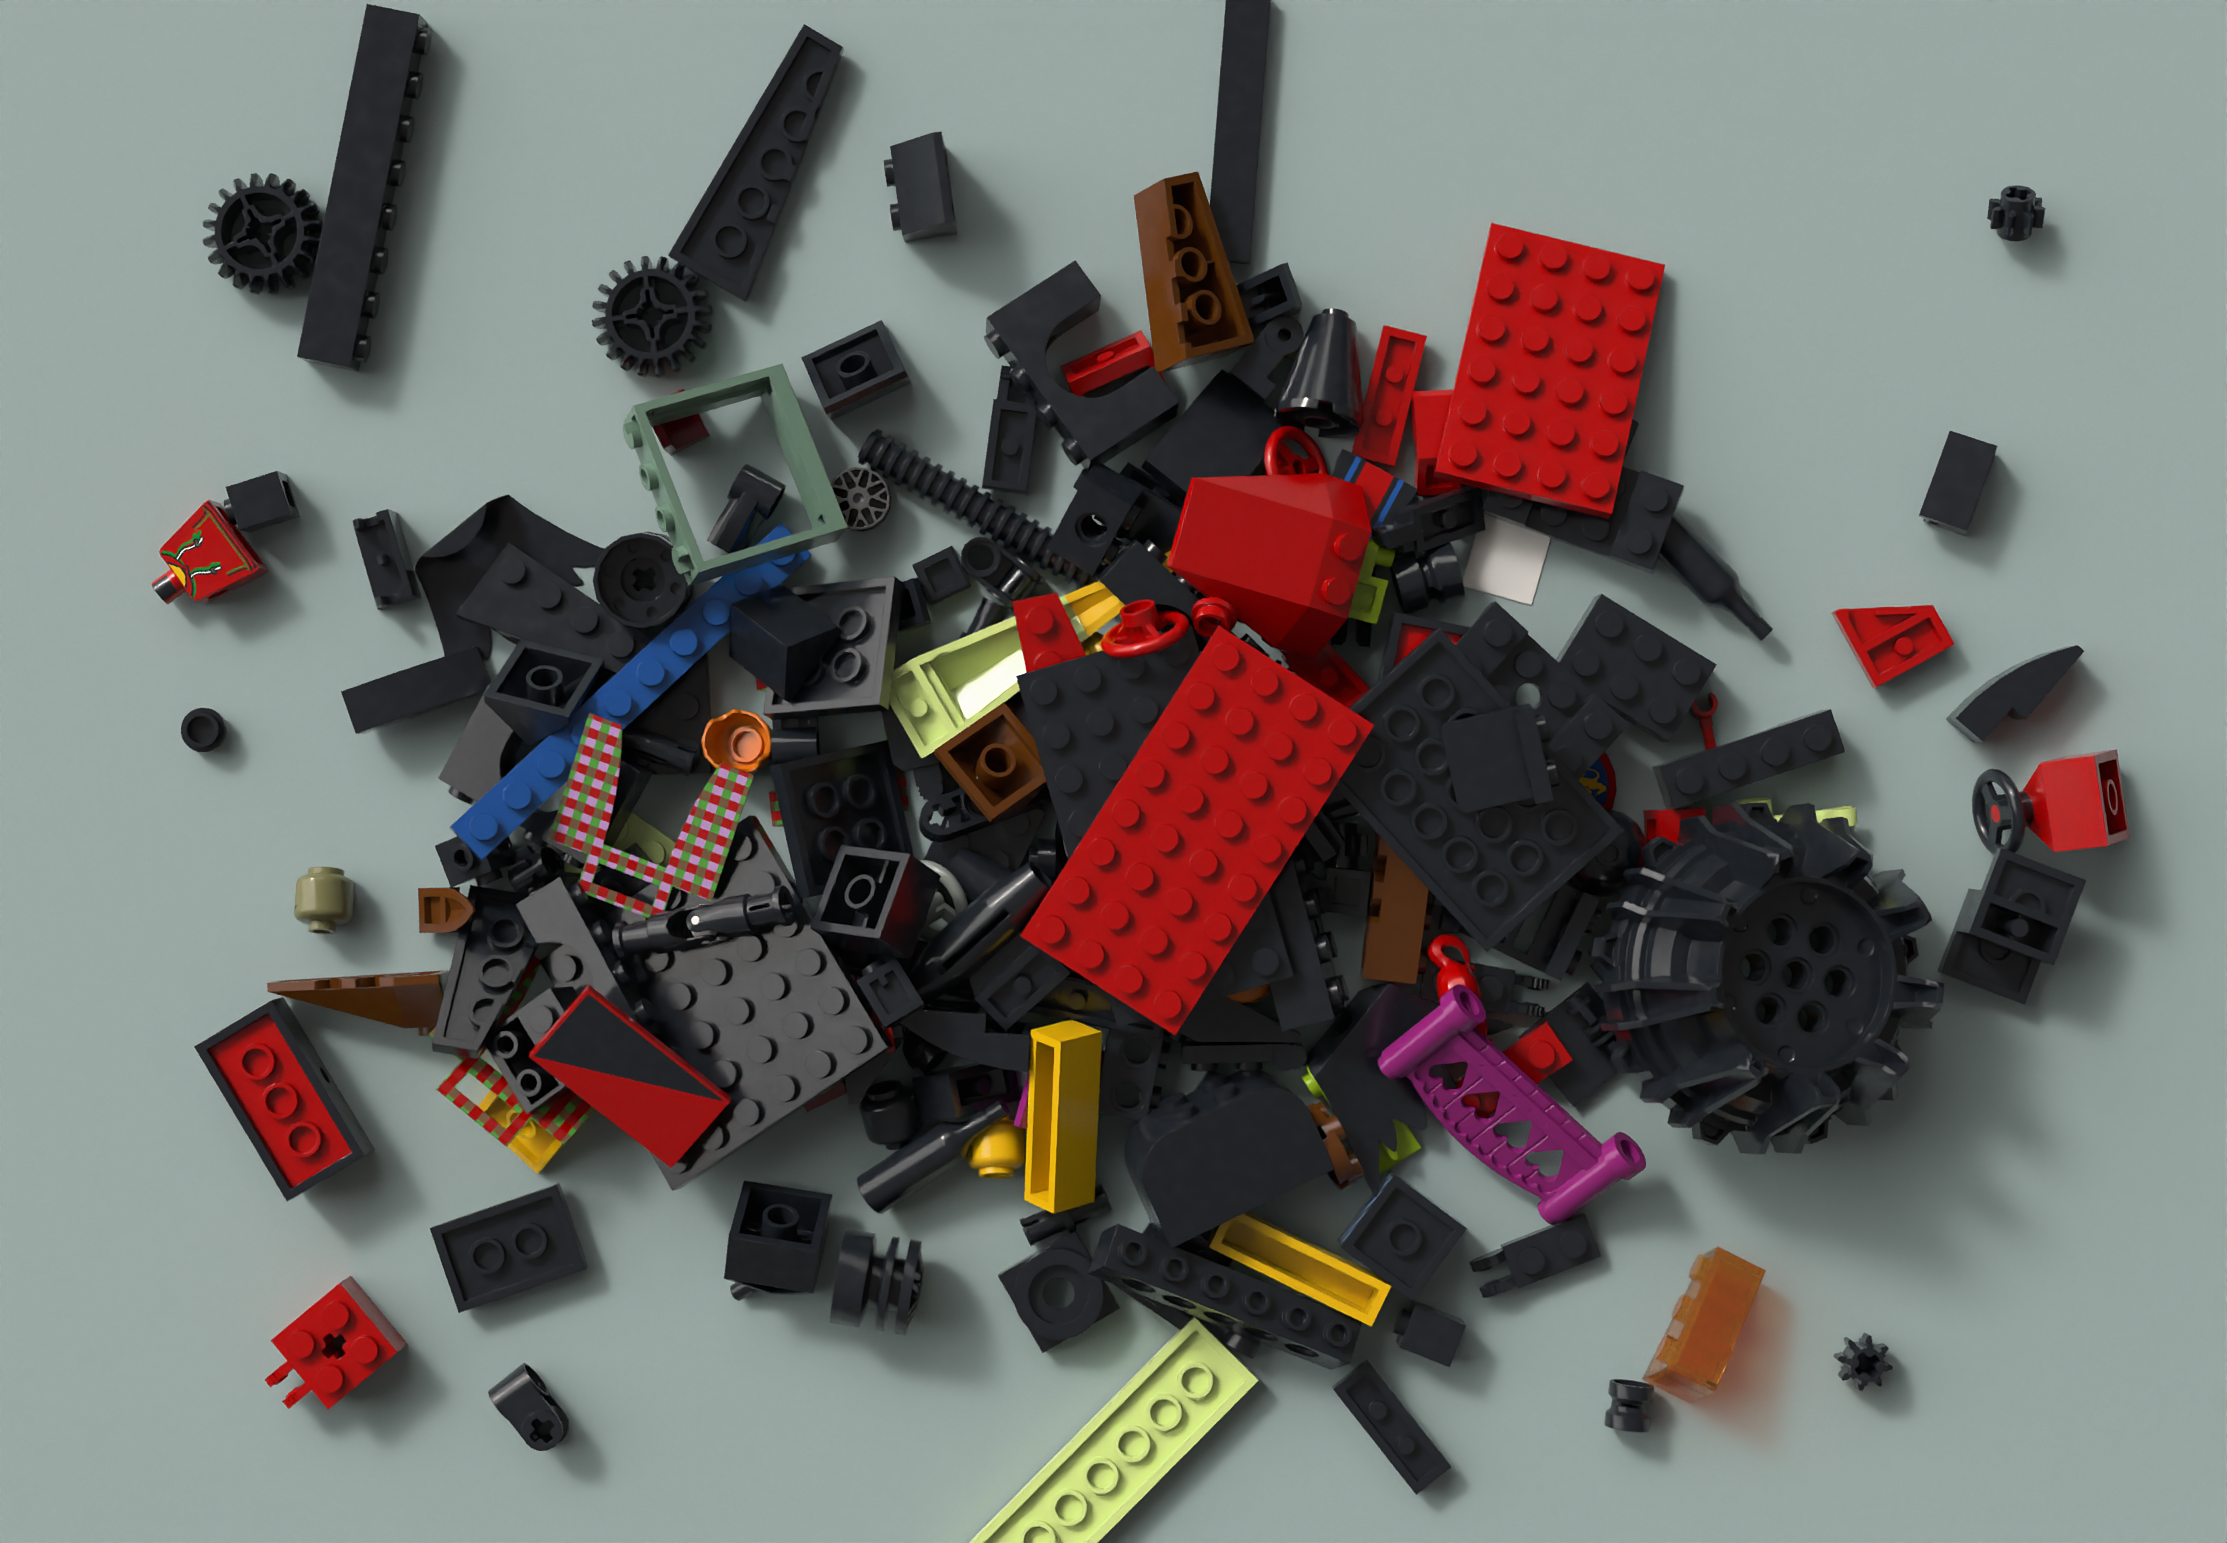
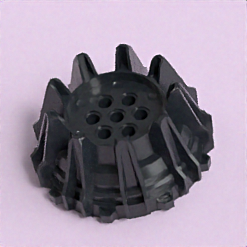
M1735 802L1717 805L1713 807L1712 824L1704 815L1687 817L1680 820L1677 842L1674 843L1663 837L1651 839L1641 849L1644 865L1641 868L1625 870L1623 876L1629 884L1619 902L1607 904L1605 909L1611 915L1613 923L1609 933L1594 938L1592 957L1602 964V968H1604V982L1594 985L1595 992H1603L1608 1022L1601 1024L1602 1031H1614L1617 1039V1047L1610 1058L1618 1073H1636L1643 1081L1641 1083L1640 1099L1644 1103H1661L1670 1110L1667 1123L1671 1127H1692L1694 1140L1716 1146L1730 1133L1733 1135L1740 1153L1765 1154L1771 1141L1776 1153L1801 1154L1805 1144H1814L1827 1138L1828 1123L1833 1115L1847 1125L1868 1126L1872 1122L1869 1108L1877 1100L1894 1101L1898 1097L1896 1082L1912 1067L1908 1057L1897 1044L1900 1029H1932L1933 1022L1930 1020L1940 1011L1945 990L1944 983L1908 976V964L1919 954L1916 938L1907 934L1926 926L1932 921V917L1919 895L1902 882L1906 876L1904 870H1887L1870 876L1869 872L1873 867L1874 855L1851 835L1848 819L1844 817L1827 818L1819 823L1817 822L1815 806L1810 803L1789 806L1778 822L1777 819L1773 818L1767 803H1743L1740 806ZM1771 922L1774 924L1777 932L1773 943L1770 941L1767 933ZM1812 931L1816 933L1818 938V945L1815 951L1809 942ZM1744 957L1750 964V972L1747 978L1741 972V962ZM1786 966L1790 968L1792 973V979L1788 986L1783 980V971ZM1828 974L1833 980V988L1830 994L1825 988V979ZM1759 1001L1765 1007V1017L1762 1021L1758 1019L1756 1014V1007ZM1801 1009L1805 1011L1807 1016V1023L1804 1029L1801 1028L1798 1021Z

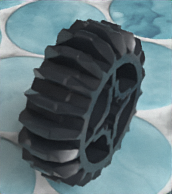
M257 173L251 174L249 179L250 187H247L241 179H234L233 186L236 193L232 195L222 188L219 190L220 197L225 200L222 207L215 203L209 204L208 209L217 215L216 221L210 219L203 221V227L215 231L214 235L203 239V245L208 248H218L208 256L209 262L214 265L223 263L218 274L224 279L234 275L232 285L240 290L249 282L250 292L259 295L265 283L268 293L276 295L279 291V280L287 289H294L295 281L292 275L296 273L304 280L308 279L310 274L303 268V265L306 261L313 265L316 262L317 256L312 254L311 251L312 248L319 247L320 238L314 237V233L322 232L323 222L311 219L316 217L321 211L319 206L315 203L306 205L310 194L305 189L295 193L296 183L294 181L286 179L280 185L279 177L273 173L267 176L265 184H263L260 175ZM261 200H278L286 203L292 212L285 216L279 213L268 217L258 207L256 202ZM242 212L245 218V225L240 233L233 236L234 241L232 242L233 225ZM259 221L273 230L272 234L267 233L271 236L270 240L267 241L269 246L256 238V235H261L258 232L259 228H261ZM297 226L296 243L291 253L286 257L283 249L284 241L290 234L295 232L294 227ZM261 251L264 257L270 260L273 267L266 269L248 268L240 262L237 256L244 252L250 255Z
M642 256V270L637 271L633 263L628 260L624 262V268L628 273L626 277L622 278L615 270L609 273L610 278L617 284L613 290L603 284L598 288L604 296L609 298L607 303L602 301L593 302L592 307L596 311L605 313V317L593 319L592 326L597 329L607 328L608 331L600 334L596 340L601 346L614 343L606 353V356L612 361L624 353L620 364L623 370L629 371L634 363L638 361L637 374L640 377H646L650 364H653L655 375L658 378L664 377V363L669 362L670 367L675 373H679L682 371V368L677 360L678 357L683 355L687 361L694 363L697 359L688 350L691 345L694 344L700 349L707 347V343L698 337L697 334L698 331L711 333L713 326L708 322L700 321V317L710 316L714 313L711 305H698V303L705 300L709 293L706 288L692 291L699 281V277L695 273L681 280L685 273V266L680 262L674 265L669 273V260L663 256L659 258L656 269H652V262L648 256ZM656 282L667 283L680 290L687 306L677 307L675 304L666 305L661 303L656 289ZM642 285L638 305L633 309L624 310L623 314H618L621 303L627 294L637 286ZM651 302L661 314H666L663 315L662 321L657 319L659 324L654 327V331L645 320H639L643 319L644 313L649 314L646 310L652 307ZM682 320H688L685 331L679 340L664 350L663 345H665V334L668 328L682 323ZM629 327L630 329L644 330L650 352L638 351L628 346L622 338L619 328Z

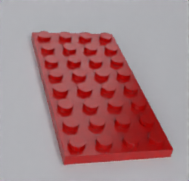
M1218 626L1020 936L1173 1035H1176L1371 732L1374 724L1221 626Z

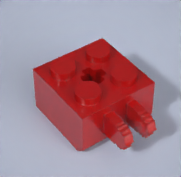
M349 1276L270 1340L287 1361L270 1374L265 1381L270 1387L278 1385L288 1377L289 1372L295 1369L305 1383L300 1387H295L286 1395V1398L282 1401L286 1407L290 1409L312 1390L329 1410L405 1347L407 1343L352 1276ZM332 1335L334 1338L339 1335L345 1338L346 1343L342 1346L343 1351L341 1349L338 1350L333 1345Z

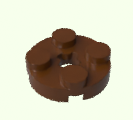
M1321 1101L1316 1104L1312 1103L1307 1107L1334 1166V1170L1326 1174L1336 1188L1342 1191L1365 1176V1173L1354 1153H1348L1342 1141L1347 1139V1136L1335 1115L1330 1116Z

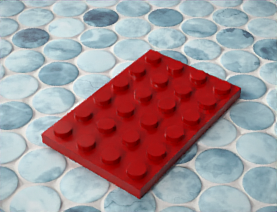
M1491 223L1433 477L1609 519L1614 508L1665 264Z

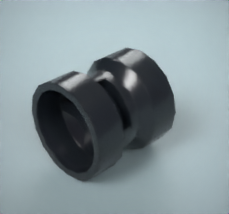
M1611 1379L1608 1394L1611 1396L1612 1402L1611 1407L1606 1410L1604 1425L1622 1431L1648 1432L1650 1417L1647 1414V1406L1653 1400L1654 1386L1634 1380Z

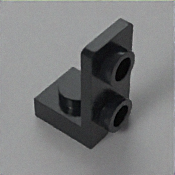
M884 958L879 959L861 971L863 977L857 980L858 988L885 1030L925 1007L897 958L886 962Z

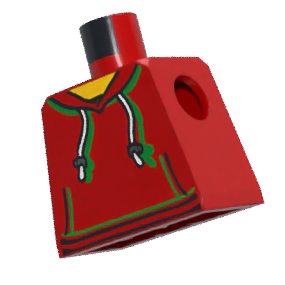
M207 500L160 548L159 554L170 570L151 584L155 592L166 604H170L186 591L195 602L205 604L265 575L269 570L238 527L230 523L226 511L221 504Z

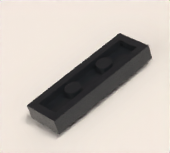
M1367 1359L1332 1386L1335 1393L1416 1495L1451 1468L1446 1458Z

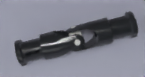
M781 885L775 887L773 892L758 896H751L748 893L724 898L711 905L700 904L650 915L647 921L628 924L626 921L617 922L612 930L613 945L619 959L623 962L633 961L636 955L653 951L657 954H665L708 944L723 935L737 938L755 934L759 931V928L774 924H780L783 927L791 926L795 920V905L789 889ZM685 923L687 924L688 929L692 932L694 936L693 938L685 939Z

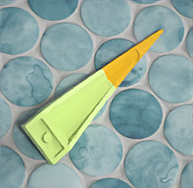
M1171 551L1165 553L1168 559ZM1167 559L1162 565L1172 573L1173 571L1167 567ZM1100 581L1059 597L1080 643L1117 616L1120 609L1126 606ZM1015 616L917 656L893 670L889 704L921 758L933 753L942 744L1020 691L1016 676L1024 674L1026 671Z

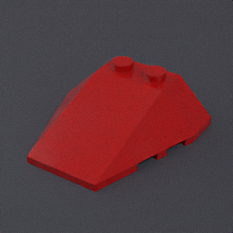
M1324 473L1191 478L1167 567L1207 598L1217 597L1230 603L1237 611V621L1247 625L1262 637L1261 640L1270 647L1314 660L1348 618L1372 531L1362 486Z

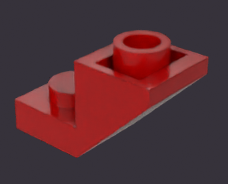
M1453 389L1412 391L1411 433L1416 448L1414 487L1418 489L1416 496L1441 495L1461 488V483L1433 477Z

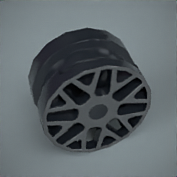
M854 467L842 471L831 483L849 530L869 531L877 528L887 518L891 510L892 497L888 485L879 474L868 468Z

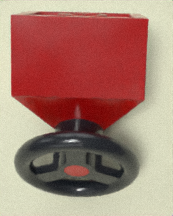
M2117 749L2064 756L2041 762L2023 791L2020 792L2013 780L1999 769L1984 771L1974 785L1972 794L1974 824L1983 845L1993 855H1995L1997 848H2003L2016 853L2023 842L2025 827H2028L2053 852L2109 846L2130 838ZM1992 782L1997 783L2005 794L1997 795ZM1985 802L1987 803V805H1988V807H1989V808H1988V813H1989V818H1990V827H1989V823H1988V820H1987ZM2011 829L2007 843L2001 844L2003 830Z

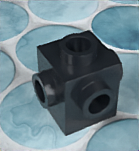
M458 836L435 845L450 887L473 880L476 881L478 887L503 878L500 869L516 863L511 855L513 851L509 836L482 861Z

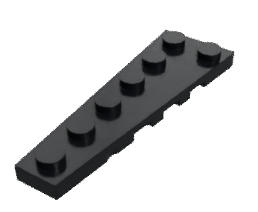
M803 25L668 254L672 260L682 263L689 270L744 302L750 296L844 49L841 45L807 25Z

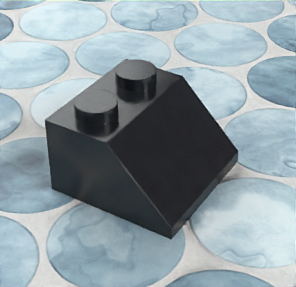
M932 132L890 146L892 159L884 160V170L887 187H896L898 203L890 204L893 231L902 230L905 242L958 235L946 146L942 132Z

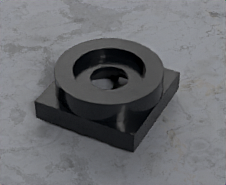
M1076 1230L1067 1233L998 1274L1000 1281L1016 1307L1019 1317L1028 1327L1042 1353L1068 1338L1083 1333L1092 1324L1120 1309V1305L1106 1281L1088 1274L1093 1258ZM1063 1278L1072 1284L1074 1298L1067 1307L1053 1308L1045 1301L1043 1290L1050 1280Z

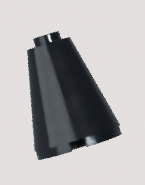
M1328 308L1324 309L1322 314L1312 317L1275 406L1274 418L1281 426H1293L1303 431L1305 426L1319 429L1318 437L1349 438L1359 434L1360 428L1362 429L1364 415L1356 322L1349 318L1347 312Z

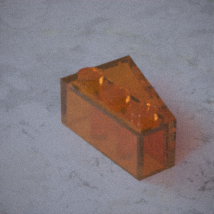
M1718 1246L1704 1255L1699 1254L1689 1272L1688 1277L1692 1280L1685 1294H1682L1678 1299L1672 1312V1320L1642 1380L1688 1403L1716 1392L1766 1270Z

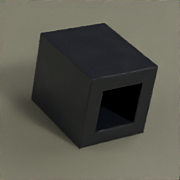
M274 471L225 487L229 499L224 500L227 517L233 526L238 525V529L251 533L300 517L287 474Z
M1413 1300L1409 1309L1401 1308L1393 1327V1333L1398 1335L1396 1342L1399 1348L1450 1367L1466 1325L1461 1318Z

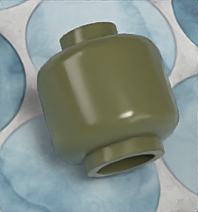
M309 868L308 874L299 877L296 883L295 918L309 925L308 931L311 933L335 934L336 926L345 925L352 919L355 889L353 881L345 877L344 870L339 868Z

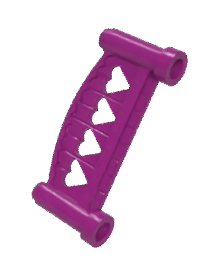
M1457 984L1442 995L1440 1005L1384 1049L1382 1056L1378 1059L1380 1070L1389 1079L1396 1080L1398 1077L1403 1078L1406 1076L1411 1080L1416 1091L1437 1120L1473 1156L1505 1179L1538 1196L1541 1199L1537 1205L1541 1217L1551 1225L1565 1222L1621 1179L1630 1180L1646 1168L1645 1156L1639 1145L1630 1136L1617 1132L1601 1144L1476 1029L1486 1019V1012L1479 998L1464 985ZM1468 1063L1463 1085L1458 1089L1448 1088L1444 1084L1443 1078L1435 1076L1430 1070L1432 1066L1439 1064ZM1494 1091L1500 1093L1495 1115L1491 1118L1480 1117L1476 1113L1475 1107L1465 1104L1462 1099L1467 1094ZM1529 1120L1532 1122L1527 1143L1519 1148L1510 1145L1507 1136L1498 1134L1494 1128L1500 1123ZM1564 1151L1559 1172L1555 1176L1543 1175L1539 1170V1165L1530 1163L1526 1158L1529 1153Z

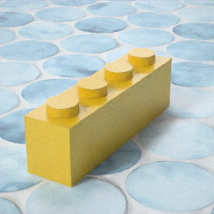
M1075 1020L1031 1029L1024 1200L1053 1214L1093 1203L1095 1200L1102 1031Z
M1250 1211L1214 1227L1208 1239L1209 1248L1371 1327L1391 1288V1284L1373 1271Z

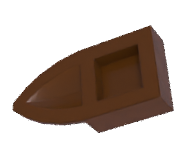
M460 887L418 888L419 933L459 932L460 928L471 919L476 911L470 900L460 893Z

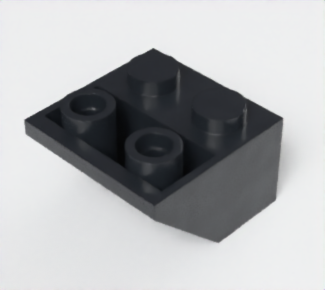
M573 986L548 988L496 1026L485 1045L527 1114H531L573 1092L529 1057V1053L578 997Z

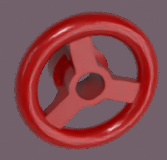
M1284 426L1278 428L1270 435L1265 447L1263 475L1308 474L1312 471L1328 475L1327 465L1320 448L1305 431L1293 426ZM1290 439L1297 442L1306 451L1309 458L1303 459L1298 455H1294L1283 441Z
M1153 600L1135 601L1120 609L1119 613L1122 622L1111 628L1103 636L1101 648L1104 653L1115 658H1134L1155 653L1179 641L1189 629V620L1180 612L1157 611ZM1167 624L1175 625L1166 633H1159Z

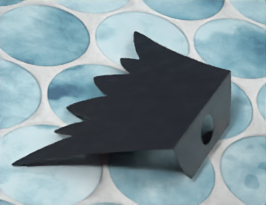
M509 494L485 503L421 555L415 566V572L422 584L439 632L444 656L471 649L472 647H479L483 659L488 660L491 650L490 628L461 620L456 616V613L508 543L571 585L582 583V580L571 567L595 566L604 548L564 531L520 504ZM500 634L501 636H503L504 638H506L508 641H510V642H512V643H514V644H516V645H517L518 642L520 641V639H518V638H515V637H512V638H511V637H508V636H505V635Z

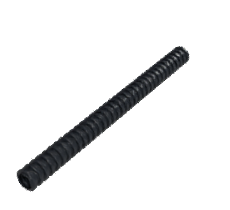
M878 428L872 431L859 452L858 463L865 465L867 462L871 465L870 470L877 472L878 469L883 472L882 477L886 479L893 477L895 479L894 484L898 486L902 484L907 485L906 490L908 492H919L920 499H931V505L934 507L938 505L943 506V512L946 514L952 511L956 514L955 519L961 521L963 518L967 520V526L971 528L975 525L980 528L979 533L985 535L988 532L992 535L991 540L995 542L999 539L1004 541L1003 546L1009 549L1011 546L1016 548L1015 553L1019 556L1023 553L1028 555L1029 562L1033 563L1037 560L1041 563L1040 568L1045 570L1049 567L1053 570L1052 575L1058 577L1059 574L1065 577L1064 582L1070 584L1073 581L1077 584L1076 589L1079 590L1098 582V575L1108 566L1106 563H1102L1092 576L1047 549L1053 537L1050 527L1047 526L1045 529L1039 527L1040 522L1036 519L1030 522L1027 520L1028 515L1024 512L1018 515L1015 513L1016 508L1012 505L1008 508L1004 507L1003 500L998 498L994 501L991 499V493L987 491L984 494L978 492L979 486L975 484L972 487L966 485L967 480L962 477L960 480L954 478L955 473L951 470L948 473L942 471L943 466L939 463L933 466L930 464V458L926 456L924 459L918 457L919 452L914 449L911 452L907 451L906 444L902 442L899 445L895 444L894 437L890 435L887 438L883 437V431ZM1156 604L1157 611H1176L1188 618L1200 652L1199 633L1195 630L1194 622L1190 616L1176 607ZM1167 624L1160 632L1165 633L1175 625ZM1264 653V655L1270 657V654ZM1276 659L1275 662L1281 665L1282 661ZM1288 666L1287 669L1293 672V670Z

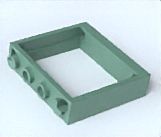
M783 363L633 405L624 420L623 434L625 441L630 449L636 450L641 463L639 466L641 482L647 491H652L657 504L655 508L657 523L662 532H668L674 547L671 551L674 566L679 574L684 573L688 586L836 542L848 528ZM761 396L813 529L703 561L651 427Z

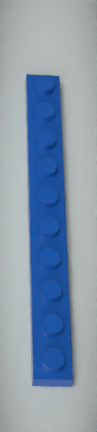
M781 522L757 545L793 534ZM807 550L722 576L577 710L568 725L550 734L450 826V829L482 861L568 781L589 713L622 725L623 731L730 632L731 604L781 585L812 554Z

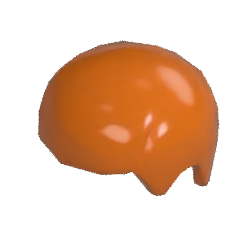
M732 709L718 718H712L707 723L701 739L704 757L716 770L723 763L754 774L761 770L770 761L772 756L771 727L757 713Z

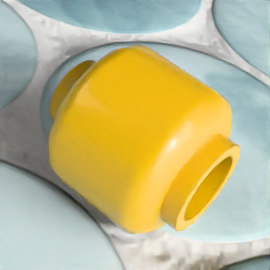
M1009 1115L995 1123L972 1142L967 1156L968 1165L978 1171L980 1178L1003 1179L1013 1177L1014 1170L1021 1168L1025 1163L1024 1128L1014 1126V1121L1009 1120Z

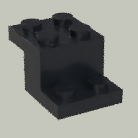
M1997 848L1982 889H1968L1937 972L2015 1002L2025 1004L2040 963L2054 965L2086 880L2003 848Z

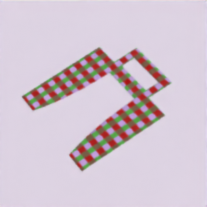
M589 713L549 840L588 854L579 880L587 895L649 918L650 915L665 911L672 887L712 901L754 775L723 763L719 765L696 800L675 844L668 866L665 868L604 844L620 773L622 725ZM600 863L658 885L659 888L653 906L593 883L598 864Z

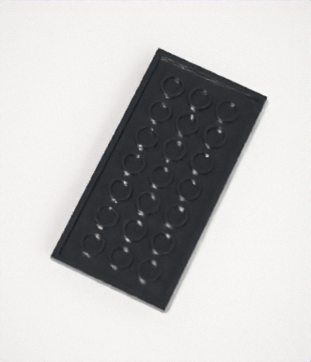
M1189 625L1187 633L1179 641L1155 653L1134 658H1115L1103 651H1099L1016 676L1069 859L1200 656L1192 625ZM1269 890L1195 1005L1294 977ZM1108 993L1117 1027L1148 1019Z

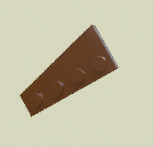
M1199 172L1164 178L1134 195L1156 371L1162 373L1222 358L1254 343L1255 340Z
M1375 832L1371 871L1374 873L1371 886L1370 911L1365 923L1360 977L1416 984L1417 975H1425L1428 949L1421 948L1423 930L1429 931L1432 921L1433 905L1427 903L1429 889L1382 837Z

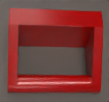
M1142 330L1070 361L1060 366L1071 393L1084 397V393L1147 366L1148 369L1151 367L1155 368L1153 350ZM1158 373V374L1161 376V378L1164 380V377H1163L1162 373Z

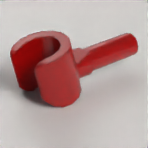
M1712 692L1708 694L1710 711H1700L1696 706V699L1689 709L1691 716L1699 720L1705 750L1716 747L1712 715L1718 707V700Z

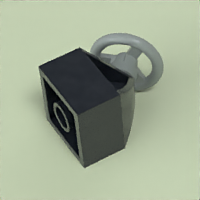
M841 845L810 929L842 950L911 960L919 936L930 942L939 932L930 928L929 925L940 918L949 923L968 906V901L962 886L955 876L938 863L918 860L907 853ZM939 881L949 891L955 905V910L945 903L943 896L938 892L937 886Z

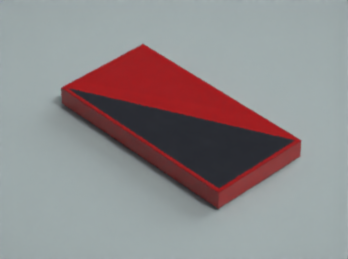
M590 985L582 991L529 1053V1057L670 1168L676 1164L730 1103L731 1096Z

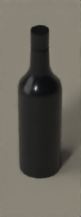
M1675 512L1658 559L1703 604L1709 607L1722 608L1730 612L1762 641L1773 628L1744 599L1740 590L1737 573Z
M999 1099L966 1121H944L932 1127L857 1177V1185L862 1197L875 1212L883 1214L961 1163L968 1156L975 1138L1010 1114L1008 1106L1002 1099Z

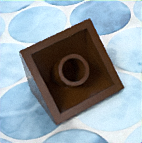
M1004 702L934 751V755L990 823L1017 815L1047 786L1034 738Z

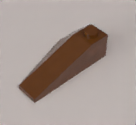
M450 970L281 980L267 983V990L269 993L405 1029L418 1028L419 1036H430L429 1033L437 1025Z

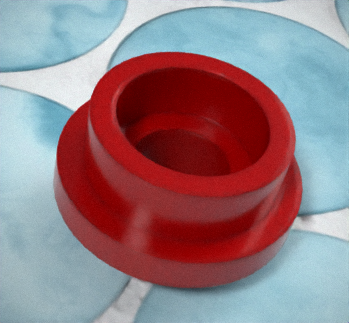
M1217 597L1203 598L1197 601L1191 613L1195 630L1203 637L1209 639L1218 626L1230 632L1235 627L1238 618L1236 609L1227 601Z

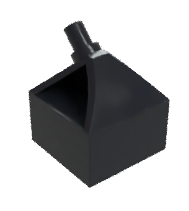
M744 1180L728 1237L724 1279L735 1282L730 1286V1292L734 1299L740 1301L753 1293L755 1295L762 1293L773 1295L814 1294L828 1235L832 1202L831 1194Z

